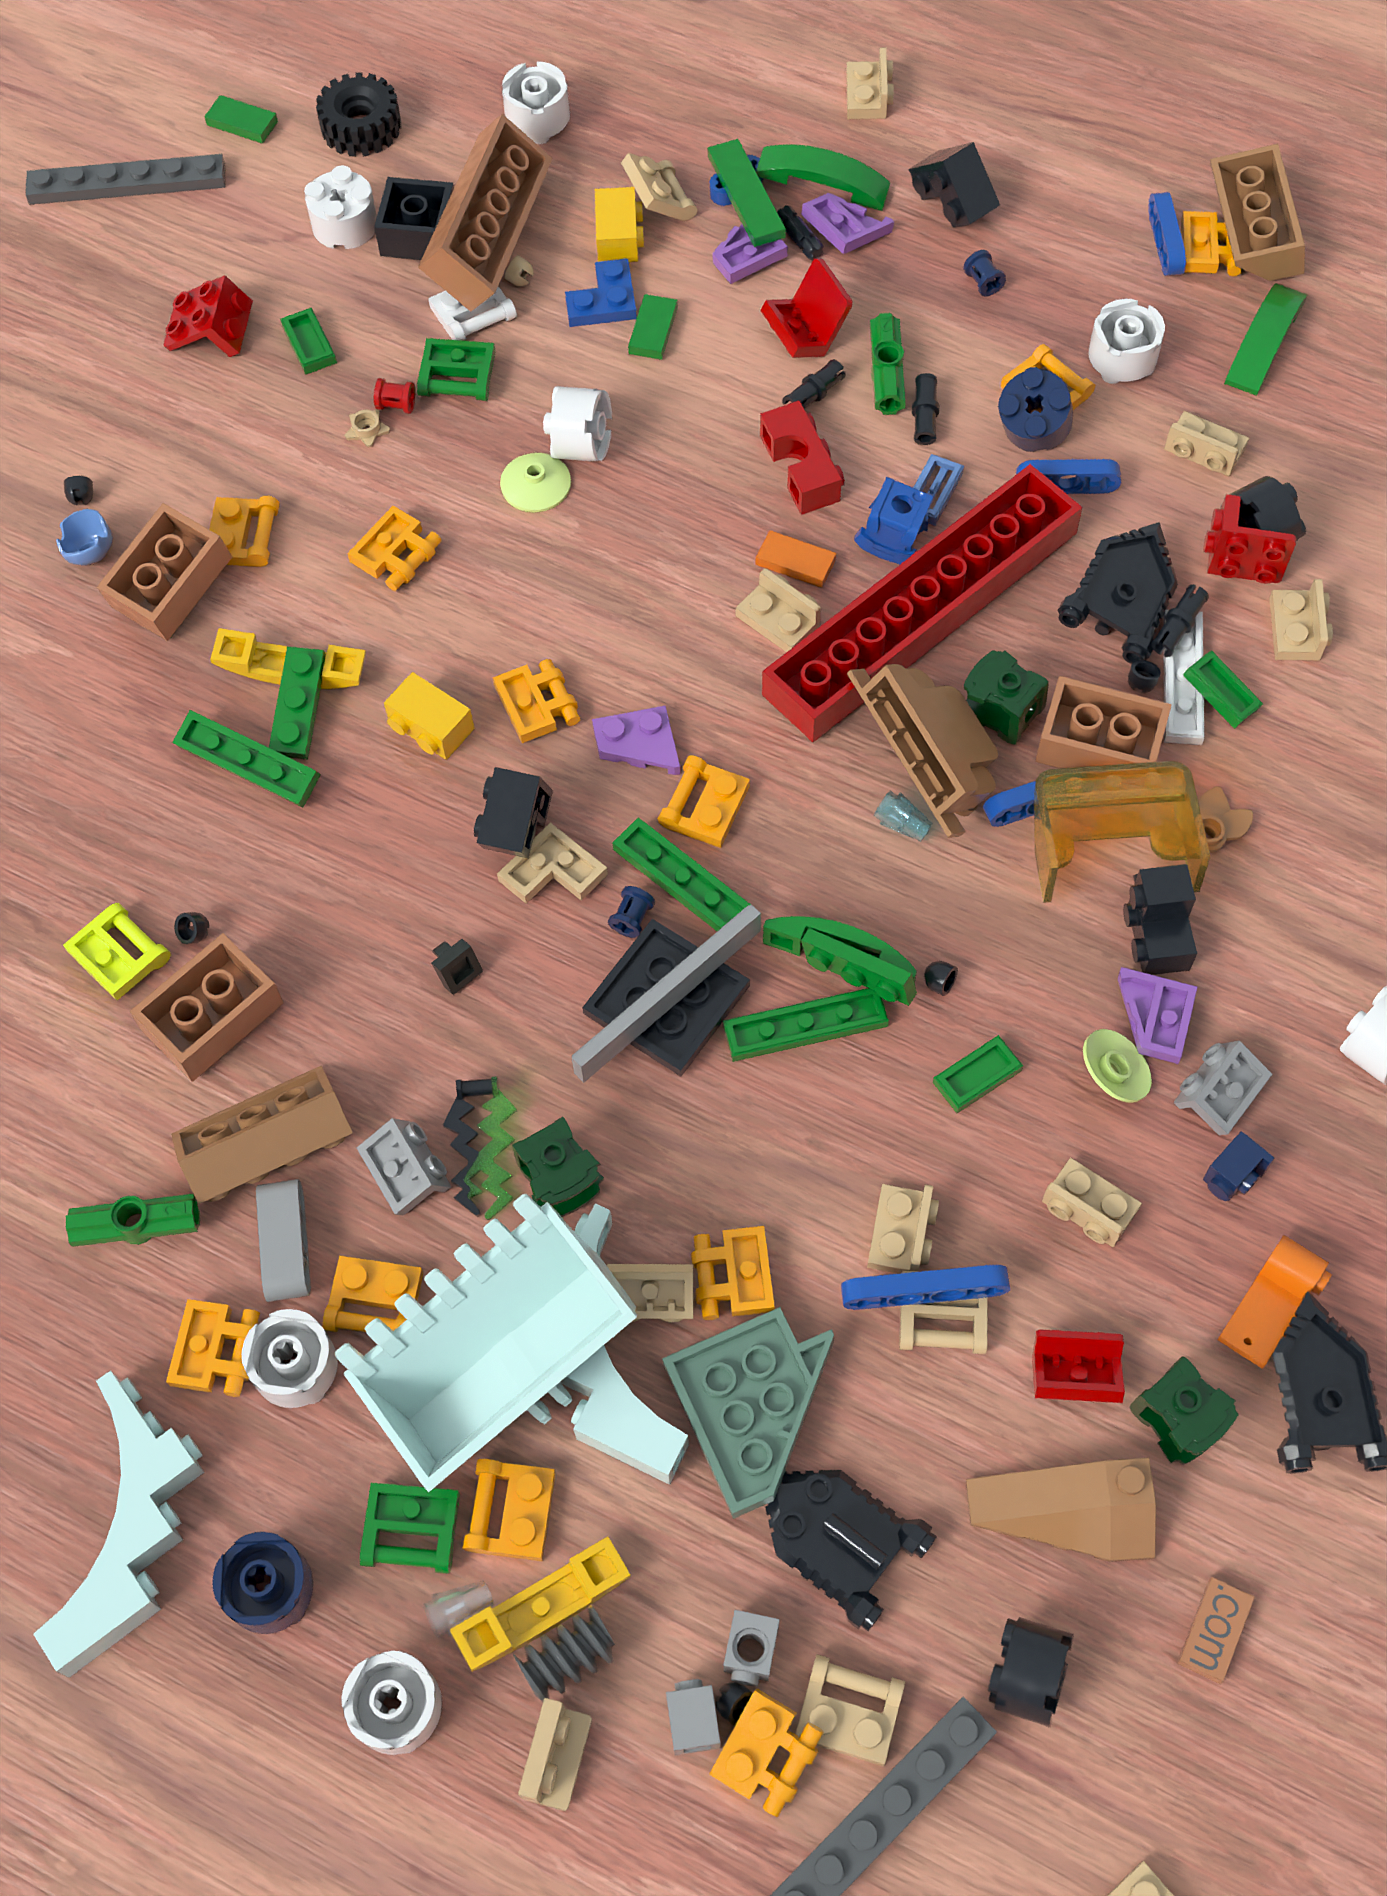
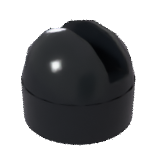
M71 476L64 480V493L70 503L78 506L79 501H82L86 505L92 500L94 491L93 481L86 476Z
M1145 660L1135 661L1131 665L1128 674V684L1133 690L1137 688L1142 690V693L1150 692L1157 685L1161 671L1152 662Z
M187 912L178 915L175 920L174 929L180 942L192 944L198 943L207 937V928L210 925L203 914Z
M943 961L932 962L926 967L924 973L927 987L942 996L947 995L955 983L958 968Z
M730 1682L721 1686L719 1691L722 1695L716 1697L715 1704L720 1715L732 1725H736L753 1692L744 1685Z

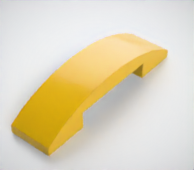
M218 628L210 660L212 664L233 673L280 685L287 646L257 642L255 633ZM328 645L321 675V689L358 686L366 651Z
M607 1536L571 1557L567 1565L491 1609L489 1606L451 1628L450 1632L473 1672L516 1651L556 1628L630 1578L631 1574Z

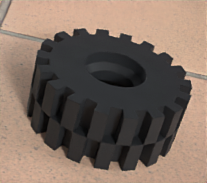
M355 72V77L350 78L349 74L342 75V81L338 82L335 78L330 81L331 88L324 86L321 89L322 96L318 95L316 99V111L321 133L330 148L335 146L336 152L343 154L347 150L349 156L356 157V152H362L363 157L370 156V150H375L377 154L382 151L383 144L387 147L393 144L392 137L398 138L402 123L397 95L391 84L387 85V80L381 77L377 81L375 74L369 73L366 78L363 77L362 72ZM367 115L363 118L352 119L355 116Z

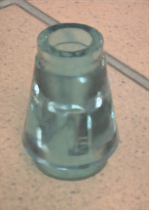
M891 790L886 794L873 815L880 820L879 825L913 839L915 838L920 842L933 825V822L928 820L901 792L897 795Z

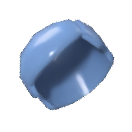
M84 509L74 512L60 523L62 538L61 540L56 539V543L60 553L68 563L82 566L91 565L106 556L112 545L113 536L107 522L98 510Z

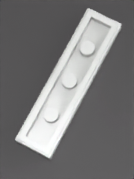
M1165 610L1163 616V625L1166 622L1165 616L1169 610ZM1203 612L1197 614L1194 619L1195 626L1191 632L1184 634L1171 657H1164V702L1172 704L1164 732V743L1202 745L1204 741V697L1183 676L1184 672L1191 665L1203 657Z

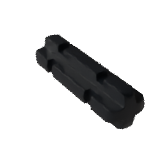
M786 205L783 208H779L777 213L786 228V233L800 249H803L802 252L810 260L820 257L823 254V244L814 236L815 234L799 216H796L797 213L791 206Z

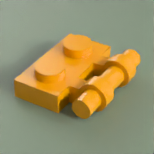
M1183 211L1181 236L1186 254L1184 272L1217 273L1219 263H1224L1227 267L1228 275L1238 276L1241 273V268L1235 266L1225 223L1217 222V212ZM1218 240H1223L1226 246H1218Z
M392 506L347 555L350 563L376 579L386 569L392 572L385 583L391 590L396 591L403 583L408 584L415 576L414 571L423 561L428 562L435 555V548L442 540L438 534L432 531L425 539L418 536L423 531L421 522L397 507ZM406 548H409L413 552L404 561L399 559L398 556Z
M545 659L539 663L538 667L541 673L532 675L526 664L493 677L496 691L521 743L557 730L553 717L558 715L564 717L568 726L576 725L581 719L577 712L578 704L574 696L568 694L564 686L565 678L561 670L555 668L551 659ZM540 691H551L554 699L545 702Z
M764 1226L722 1230L723 1247L711 1248L709 1234H698L693 1237L695 1251L691 1253L693 1268H697L699 1287L695 1289L696 1303L701 1305L703 1320L718 1319V1303L730 1300L732 1317L767 1313L775 1309ZM726 1264L728 1283L715 1284V1265Z
M187 1299L166 1383L171 1387L212 1393L215 1377H226L223 1394L240 1397L243 1382L249 1380L242 1364V1347L249 1330L256 1323L258 1324L260 1312L244 1309L241 1323L229 1322L232 1313L229 1305ZM225 1339L236 1340L231 1361L220 1360Z
M756 1688L715 1762L710 1775L749 1800L760 1783L770 1791L762 1808L769 1814L779 1817L786 1802L792 1803L798 1792L796 1783L807 1764L811 1765L819 1752L816 1746L824 1731L816 1725L807 1722L800 1737L788 1729L797 1713ZM779 1745L791 1753L780 1774L768 1768Z

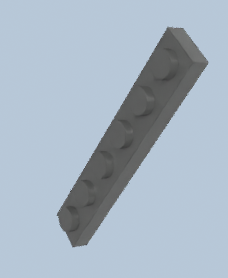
M223 154L29 170L26 173L25 195L29 205L225 188V161Z
M963 1696L770 1896H840L988 1743L997 1731Z

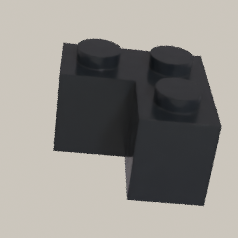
M974 142L939 150L909 168L915 191L922 200L939 197L943 205V213L951 223L952 228L970 225L1000 206Z
M495 767L493 776H488L484 784L483 799L487 801L483 815L479 814L475 821L474 837H478L476 843L487 850L529 859L536 826L545 827L553 790L540 776Z
M1188 865L1140 869L1135 884L1130 886L1129 902L1124 904L1123 907L1125 924L1127 927H1132L1135 938L1131 942L1133 959L1135 963L1140 962L1143 973L1151 975L1190 971L1196 958L1197 950L1189 921L1196 898Z

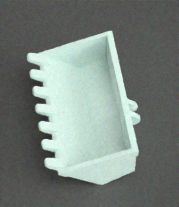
M522 1194L513 1202V1206L525 1221L512 1232L498 1219H493L484 1226V1232L496 1244L481 1257L468 1244H463L454 1252L457 1261L466 1269L454 1281H451L437 1268L424 1277L426 1284L437 1294L429 1302L422 1306L408 1293L403 1294L395 1301L394 1304L397 1310L407 1319L393 1331L378 1318L366 1325L365 1331L367 1335L377 1343L367 1354L363 1356L349 1343L344 1344L335 1352L337 1359L348 1369L344 1372L345 1377L428 1492L526 1410L543 1424L552 1419L549 1409L539 1399L548 1392L558 1403L565 1407L573 1401L571 1395L560 1381L637 1317L635 1304L601 1257L566 1224L560 1214L548 1202L540 1207L527 1194Z

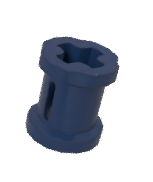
M976 251L964 263V272L967 276L973 277L978 284V291L982 296H991L1004 286L1006 275L1002 270L994 266L989 251Z
M625 886L621 892L623 899L616 914L609 917L608 925L623 936L636 938L642 932L640 925L647 910H651L654 907L655 899L643 889Z

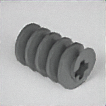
M593 1605L588 1607L589 1623L578 1615L572 1617L573 1633L561 1624L556 1627L558 1642L555 1643L547 1635H542V1652L539 1653L530 1644L526 1645V1662L523 1663L513 1654L535 1696L542 1702L544 1698L550 1699L548 1686L550 1685L561 1694L566 1692L564 1676L567 1675L577 1684L582 1682L580 1666L583 1665L593 1674L598 1672L596 1656L599 1655L609 1664L613 1662L611 1647L615 1644Z

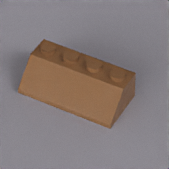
M1269 145L1210 159L1235 266L1268 281L1304 274L1305 244L1279 145Z
M321 1065L171 1133L178 1163L198 1204H201L207 1200L210 1202L218 1201L226 1197L231 1192V1189L244 1183H257L266 1178L270 1171L283 1165H296L306 1159L307 1154L322 1147L325 1149L335 1147L353 1132Z

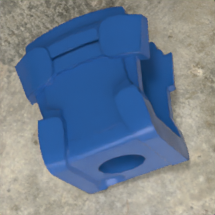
M886 477L879 495L869 506L872 510L867 520L866 529L861 527L855 535L854 541L861 549L900 565L916 553V549L912 548L917 534L928 531L929 516L926 514L934 496Z

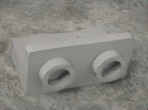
M1240 1040L1223 1044L1216 1043L1204 1053L1202 1057L1204 1062L1197 1072L1191 1074L1182 1082L1180 1086L1182 1092L1174 1101V1104L1179 1109L1191 1107L1218 1135L1229 1134L1272 1076V1073Z
M392 1118L360 1144L357 1150L394 1214L404 1216L433 1191L445 1193L451 1188V1185L445 1176L447 1170L444 1164L431 1153L425 1143L427 1136L423 1129L415 1122Z

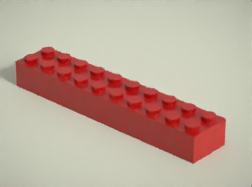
M1029 464L762 671V696L810 741L815 742L864 703L847 675L850 670L865 669L872 679L886 665L898 664L904 668L911 666L1075 536L1078 531L1083 507L1034 466Z

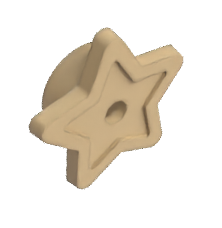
M361 410L349 415L352 427L346 432L345 438L347 440H361L368 448H371L376 437L388 434L390 427L379 422V410Z

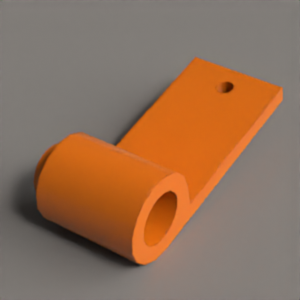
M1283 1235L1217 1340L1263 1369L1281 1337L1284 1336L1283 1333L1286 1328L1290 1326L1289 1323L1292 1317H1295V1312L1304 1294L1309 1291L1319 1296L1332 1276L1331 1273L1325 1270L1329 1262Z

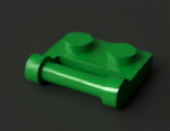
M426 338L417 381L418 396L429 397L433 393L476 397V400L488 401L489 384L496 353L495 344ZM432 376L477 378V381L475 383L432 379Z
M371 1483L360 1550V1566L375 1567L376 1563L435 1568L436 1573L450 1574L460 1499L459 1491L433 1488L428 1492L425 1487ZM380 1532L438 1537L437 1550L379 1545Z

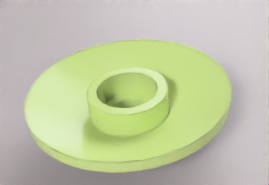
M529 453L514 459L506 466L501 475L500 486L506 501L516 509L533 513L544 512L564 501L571 488V477L568 468L561 460L552 458L551 455L545 453Z
M1108 1029L1096 1030L1086 1038L1083 1046L1085 1064L1092 1078L1106 1093L1128 1103L1138 1102L1149 1093L1152 1083L1149 1066L1144 1056L1138 1054L1137 1047L1129 1039Z

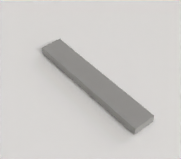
M748 905L575 1052L571 1057L574 1074L583 1083L586 1082L761 931V913L753 905Z

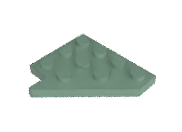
M780 1307L662 1358L663 1365L733 1519L774 1501L834 1343V1333L831 1329L798 1344Z

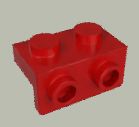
M1037 1330L1032 1354L1035 1398L1123 1403L1125 1394L1121 1361L1124 1346L1123 1335L1103 1332Z

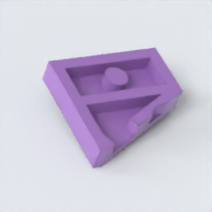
M831 193L804 203L801 213L842 254L891 233L894 221L891 218L885 216L883 221L880 222L866 216L867 208L848 203L843 198Z
M741 224L739 227L734 226L728 233L727 240L720 243L712 253L713 264L727 281L732 284L787 257L788 246L780 239L754 247L743 224Z
M666 706L592 719L600 759L612 762L624 761L631 766L646 769L648 764L668 769V774H680V764Z
M1121 967L1118 982L1138 1054L1179 1064L1197 986Z

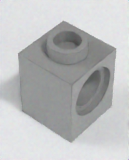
M734 1610L723 1665L724 1672L732 1674L731 1681L754 1687L758 1686L759 1680L769 1681L780 1619ZM754 1639L763 1646L764 1653L759 1660L747 1662L737 1652L739 1645L744 1640Z
M701 1679L675 1683V1691L666 1692L675 1756L720 1749L712 1685L702 1686Z

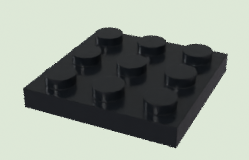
M651 919L582 1007L583 1014L605 1028L699 947L654 919ZM723 963L630 1044L681 1077L750 987V979Z

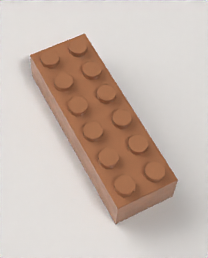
M503 113L479 133L418 266L422 272L470 312L495 294L553 159Z

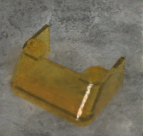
M1176 761L1049 769L1039 774L1034 788V842L1043 903L1052 901L1057 871L1072 861L1075 851L1074 841L1149 836L1151 849L1158 857L1168 861L1185 860L1188 865L1194 892H1200L1209 864L1210 852L1193 776L1187 766Z

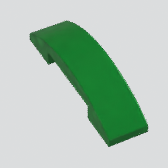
M783 144L763 147L756 169L758 177L786 185L789 176L851 192L853 193L851 203L883 211L890 186V181L883 175L860 161L831 150L806 145Z
M1277 283L1273 285L1244 337L1224 384L1256 396L1258 395L1270 371L1272 362L1292 323L1295 322L1308 294Z
M806 916L778 917L767 919L764 923L763 944L800 956L803 950L801 939L810 928L912 973L914 983L916 981L917 970L903 955L876 936L856 927L833 920Z

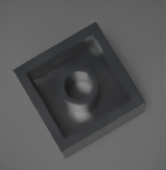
M387 177L374 226L380 256L421 260L454 190V184L451 182Z

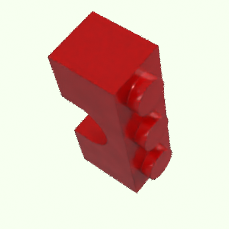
M796 401L760 413V437L773 462L785 458H796L801 461L788 466L787 489L800 514L803 515L840 502L841 486L845 485V479L839 465L834 466L830 458L831 454L827 441L824 438H819L813 415L810 412L806 413L800 401Z

